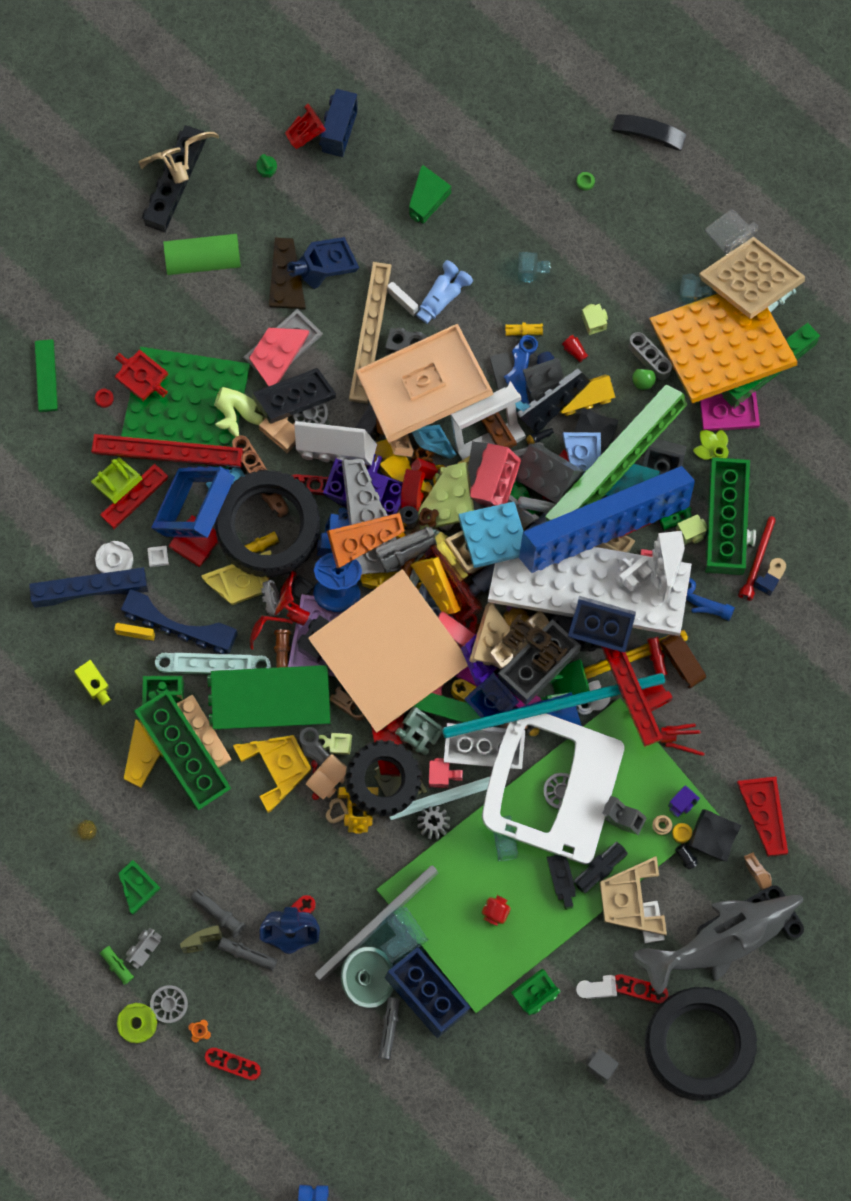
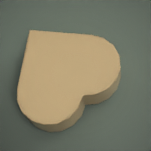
M339 798L331 800L330 809L326 813V819L333 824L344 820V814L334 819L331 818L330 813L334 804L339 802L344 813L348 814L344 802Z

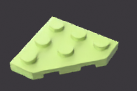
M463 462L446 467L421 505L418 518L423 508L436 509L439 515L436 517V526L433 528L459 523V514L474 511L473 499L470 497L471 483L468 463ZM420 525V530H423L425 526L429 527V525Z

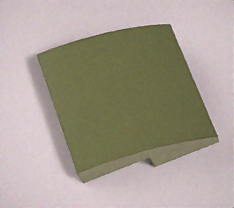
M217 925L192 934L180 943L183 953L204 951V942L222 939L221 930Z

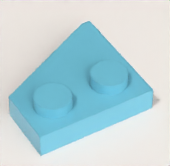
M440 425L424 426L412 432L415 441L421 448L450 459L457 455Z

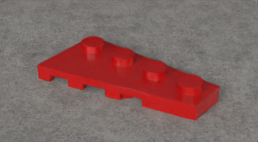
M405 713L379 732H376L372 727L374 742L377 740L385 742L391 740L397 745L399 743L403 745L400 737L395 732L398 728L404 730V723L402 722L404 721ZM378 761L381 775L400 777V772L395 765L388 761Z

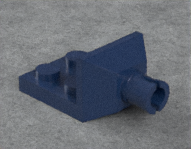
M345 237L311 242L298 261L289 262L287 265V271L291 272L289 273L291 277L301 275L303 280L313 289L318 288L328 276L357 272L359 269Z

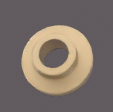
M665 815L657 816L652 824L653 830L659 835L668 834L672 829L671 819ZM659 823H665L666 827L661 829Z

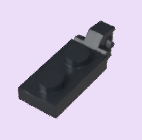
M561 855L549 856L546 859L558 901L563 900L565 910L572 909L574 906L572 897H576V889L568 859Z

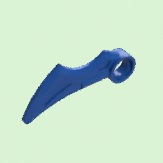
M531 335L523 336L512 350L514 367L510 373L504 376L507 385L511 381L518 394L521 395V402L529 404L523 369L528 368L529 357L538 347L537 340ZM523 342H530L532 349H526L523 346Z

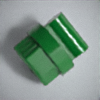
M262 154L256 163L257 171L262 177L271 178L277 170L276 160L271 156Z

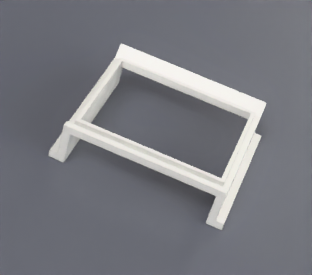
M511 381L507 388L504 387L494 392V395L450 414L456 450L462 460L470 456L472 441L494 444V442L487 433L464 444L461 429L506 408L508 422L506 426L516 442L526 438L525 433L518 424L515 403L521 401V395L518 394Z

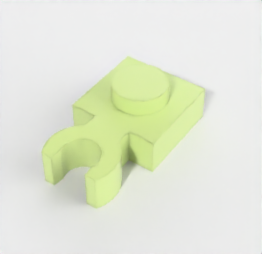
M332 733L331 739L325 735H319V740H325L323 745L325 750L330 748V753L350 755L351 734Z

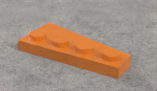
M397 513L327 531L337 569L403 533L405 530L401 515Z

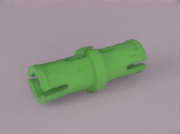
M110 946L100 952V955L110 966V971L115 972L123 985L134 978L123 964L124 961L118 958Z

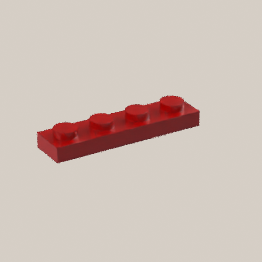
M156 464L151 466L141 476L142 480L115 504L112 503L100 514L101 518L113 529L118 527L168 479V475Z

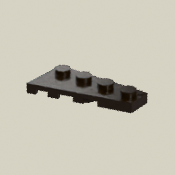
M275 237L269 307L306 309L300 275L291 277L289 275L291 272L287 271L288 263L297 261L293 238Z

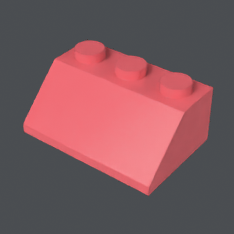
M488 443L483 451V459L480 467L477 469V477L471 487L470 497L481 505L492 507L508 502L521 459L508 447Z

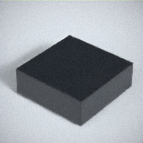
M300 575L291 584V594L301 600L302 594L308 595L314 589V586Z

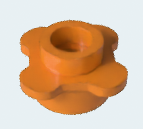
M206 1020L189 1025L193 1042L211 1037Z

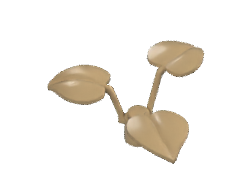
M203 132L189 138L185 142L184 165H182V162L174 163L171 154L181 151L180 148H171L140 160L139 165L143 169L148 163L157 159H163L173 176L175 184L189 180L186 171L189 169L188 146L198 140L210 137L219 138V136L215 132Z

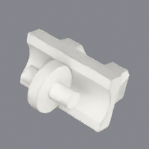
M643 556L636 562L634 558L630 560L622 558L620 560L621 567L618 569L621 573L619 575L620 581L617 584L621 588L623 586L627 587L630 591L637 588L639 581L635 577L638 574L644 580L652 576L653 570L648 565L649 559Z

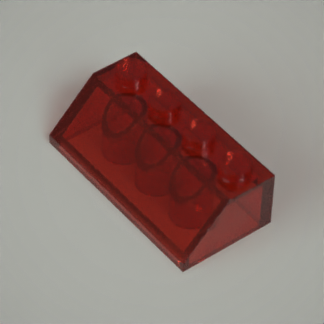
M433 545L418 561L439 557L460 608V611L451 615L457 622L463 624L474 618L484 608L456 568L437 549V545Z

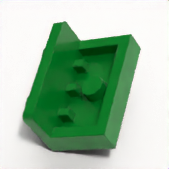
M541 969L513 990L511 994L526 1014L533 1015L538 1013L544 1004L555 1000L558 996L557 994L561 991L555 986L546 971Z

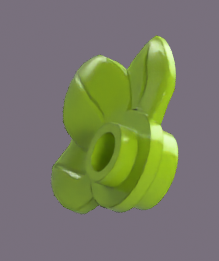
M708 430L700 431V442L702 445L693 449L696 456L703 460H709L712 457H728L729 451L726 447L728 437L724 431L719 430L716 434ZM720 449L723 453L717 454L716 450Z

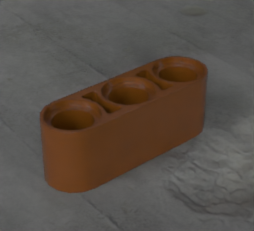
M670 635L660 641L662 649L682 680L685 679L689 686L687 687L689 689L707 678L681 635Z

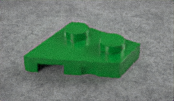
M134 860L118 873L132 915L161 889Z

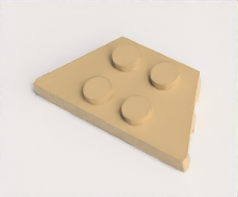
M488 603L485 607L469 661L473 663L480 661L483 662V665L498 667L489 655V652L502 641L503 637H506L510 627L493 603Z

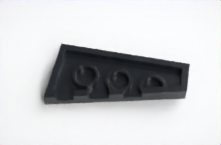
M577 368L558 382V387L547 390L543 398L539 401H532L528 409L524 412L520 410L516 414L538 434L590 380Z

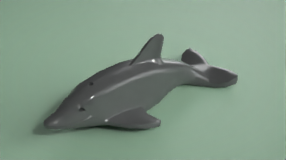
M790 895L758 903L739 900L713 903L711 905L712 909L720 914V917L705 927L688 945L677 951L651 948L635 951L632 957L640 968L648 972L651 986L658 995L667 987L672 969L692 970L711 967L712 978L718 980L727 972L733 961L746 956L777 935L790 919L794 910L803 902V897L801 895Z

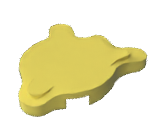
M440 532L435 536L437 549L445 556L451 566L456 568L460 576L465 579L468 577V573L464 571L444 541L449 537Z

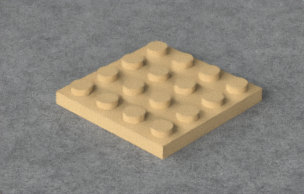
M752 237L699 273V279L750 319L805 282L803 274L755 237Z

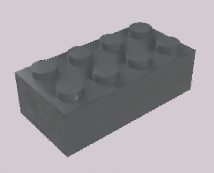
M553 619L542 630L552 637L551 641L563 650L565 647L567 648V653L558 664L554 663L545 674L532 665V660H538L540 652L527 644L498 673V680L525 705L580 652L581 645L575 639L568 637V633ZM537 634L533 641L540 644L544 641L542 635Z

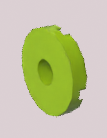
M133 1003L127 1005L117 1018L119 1034L131 1043L146 1042L156 1031V1014L146 1004ZM136 1017L140 1018L142 1022L141 1027L135 1029L132 1025V1021Z

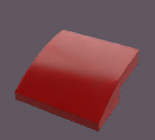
M192 515L186 522H194L196 517ZM212 528L208 538L174 537L169 544V548L200 567L218 544L216 530Z

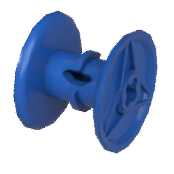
M333 553L320 557L314 567L315 577L318 580L313 590L314 599L320 607L327 611H346L360 599L361 592L357 582L362 574L361 565L357 559H354L337 569Z

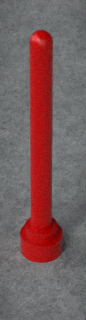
M770 516L767 520L746 585H743L738 593L740 598H743V595L748 596V601H752L755 594L753 585L775 523V517Z

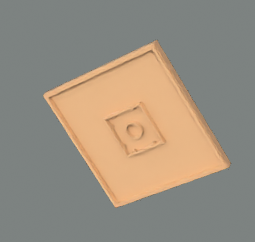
M458 324L356 370L388 443L494 395Z
M403 569L308 637L376 732H379L468 667L462 650Z

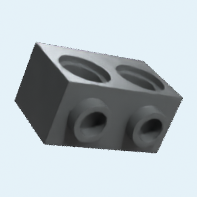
M400 327L396 329L391 328L385 347L386 354L395 353L427 338V336L417 331L414 333L408 332ZM396 339L402 340V343L395 344L393 341Z
M600 1049L597 1053L593 1051L585 1063L588 1065L586 1071L592 1075L595 1074V1077L604 1084L607 1083L619 1065L617 1061Z

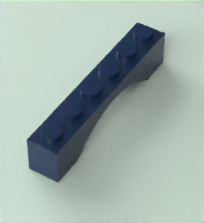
M144 567L29 584L31 602L34 608L57 605L68 600L94 595H128L130 589L139 593L148 592Z
M131 589L121 608L122 614L125 615L124 618L129 621L135 622V619L139 620L145 627L153 628L155 626L160 628L159 631L166 635L173 633L178 635L177 638L182 641L188 642V640H192L198 647L204 649L206 646L213 648V652L217 654H229L238 635L237 629L221 623L207 626H187L176 623L160 613L147 595Z

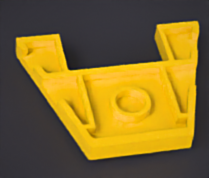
M294 735L233 745L241 762L260 754L275 781L276 788L259 796L267 813L271 812L312 771Z

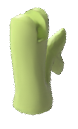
M221 387L214 406L225 415V419L215 424L218 428L228 429L233 436H239L236 413L233 407L238 410L246 421L252 424L260 425L265 418L260 415L263 414L252 398L236 390Z

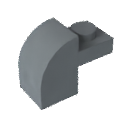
M610 796L602 812L606 816L605 820L636 835H639L647 819L639 810L625 806L618 798Z

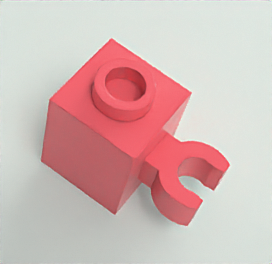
M435 758L434 761H430L429 787L448 788L449 780L462 781L463 770H449V763H444L443 758Z

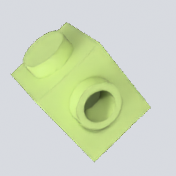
M590 304L582 309L581 316L589 335L607 329V313L605 309L602 310L600 304Z
M698 514L677 523L676 527L677 531H682L684 545L692 541L694 544L702 541L707 531L706 522L704 519H700Z

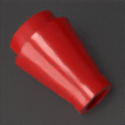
M571 335L562 343L563 350L577 359L579 363L588 357L578 337L575 338L574 335Z

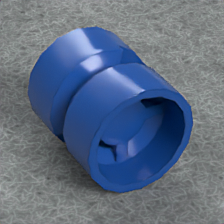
M299 1185L298 1201H327L329 1188L328 1186L317 1185L313 1189L309 1185Z

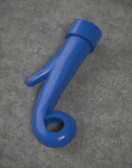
M689 578L691 587L687 590L686 600L698 606V608L691 609V612L710 613L730 621L735 607L693 594L696 582Z

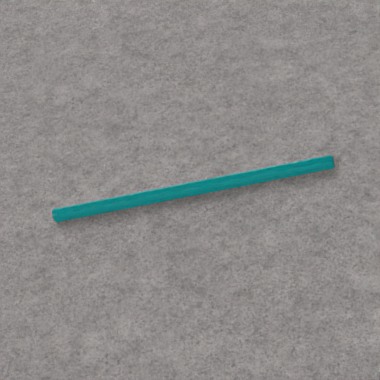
M663 673L637 679L641 689L665 683ZM615 684L444 727L442 733L444 738H450L621 695L618 685Z

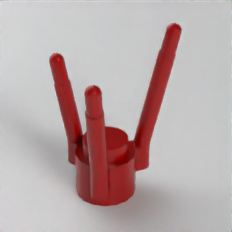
M696 724L661 727L663 738L661 743H666L665 747H673L704 756L703 752L672 743L677 740V735L700 734V730H680L695 727Z

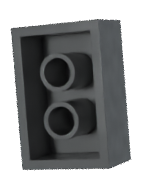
M529 444L515 479L557 504L561 497L572 488L573 484L582 477L584 470L540 444Z

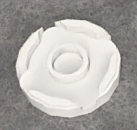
M110 541V543L103 544L98 549L95 557L96 567L100 573L129 570L132 568L134 561L130 548L119 541Z

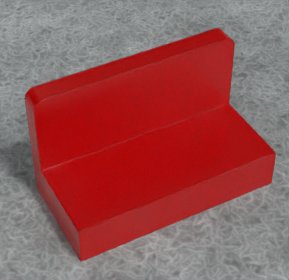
M662 684L642 690L651 712L671 702L673 698L670 691L666 692Z

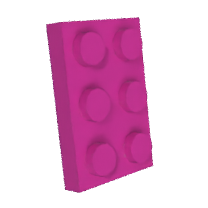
M756 391L735 409L727 403L722 393L699 401L703 430H736L759 428L760 426Z

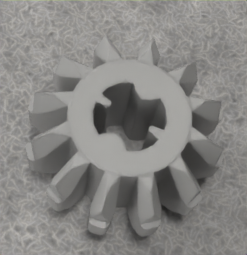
M429 806V812L423 809L421 811L423 816H418V821L422 823H419L417 827L418 829H423L421 831L422 835L429 832L428 839L432 838V834H435V838L439 839V832L445 836L446 831L444 829H450V825L447 823L450 821V817H444L447 813L446 810L439 813V806L436 807L435 811H433L432 806ZM431 819L439 821V823L437 822V826H433V824L431 823Z

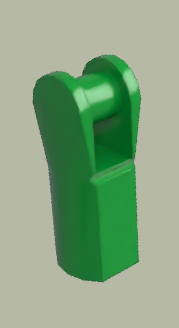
M689 507L659 519L663 531L676 527L677 523L693 517L690 512L692 509ZM683 514L685 519L681 520L679 515Z

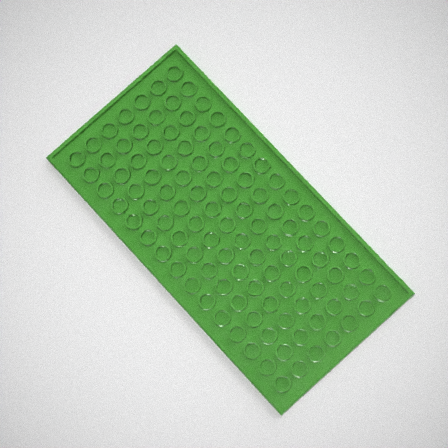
M621 698L617 699L583 726L623 742L624 752L611 796L618 798L625 806L639 810L647 818L639 835L626 832L604 819L593 860L598 855H602L616 841L628 852V855L614 867V870L605 879L657 856L659 867L677 853L675 849L681 845L672 837L673 828L677 824H688L693 833L702 809L719 815L658 742L646 747L643 746L627 706ZM570 739L565 740L504 788L500 815L505 819L544 833H549L559 810L549 805L545 800L543 793L544 785L547 779L556 773L570 774L575 743ZM556 777L558 783L563 782V777ZM686 785L700 798L699 802L696 805L692 803L694 807L687 814L683 812L681 816L675 817L669 811L670 807H668V804ZM547 786V792L554 791L553 788ZM554 794L551 795V796H548L549 799L555 797ZM555 799L553 803L558 805L559 799ZM484 805L376 889L389 905L430 866L433 865L436 868L438 874L395 914L475 1014L603 912L600 891L601 880L586 894L582 893L574 884L576 889V897H572L574 906L572 909L565 910L563 900L558 901L546 859L556 854L487 829L482 820ZM665 815L671 819L672 829L668 834L659 835L653 830L652 824L657 816ZM659 823L661 829L666 827L665 823ZM506 825L505 830L515 834L517 828ZM563 845L562 851L570 854L573 853L574 848ZM567 858L573 881L588 868L587 866L590 863L582 864ZM497 895L508 900L506 904L511 907L505 923L498 924V926L484 920V916L481 913L489 897L496 898Z

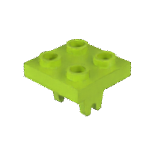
M118 457L116 460L113 459L112 463L102 472L99 471L97 473L98 476L91 483L115 504L142 480V477Z

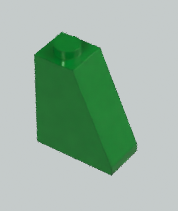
M424 165L420 169L409 206L410 217L415 222L420 221L423 224L451 194V185Z

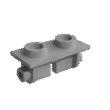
M149 928L142 931L138 937L140 941L136 946H131L126 953L127 958L125 960L130 963L133 961L131 965L137 969L139 966L142 967L150 956L145 952V949L147 948L153 952L161 942L162 936L156 932L153 935L154 929Z

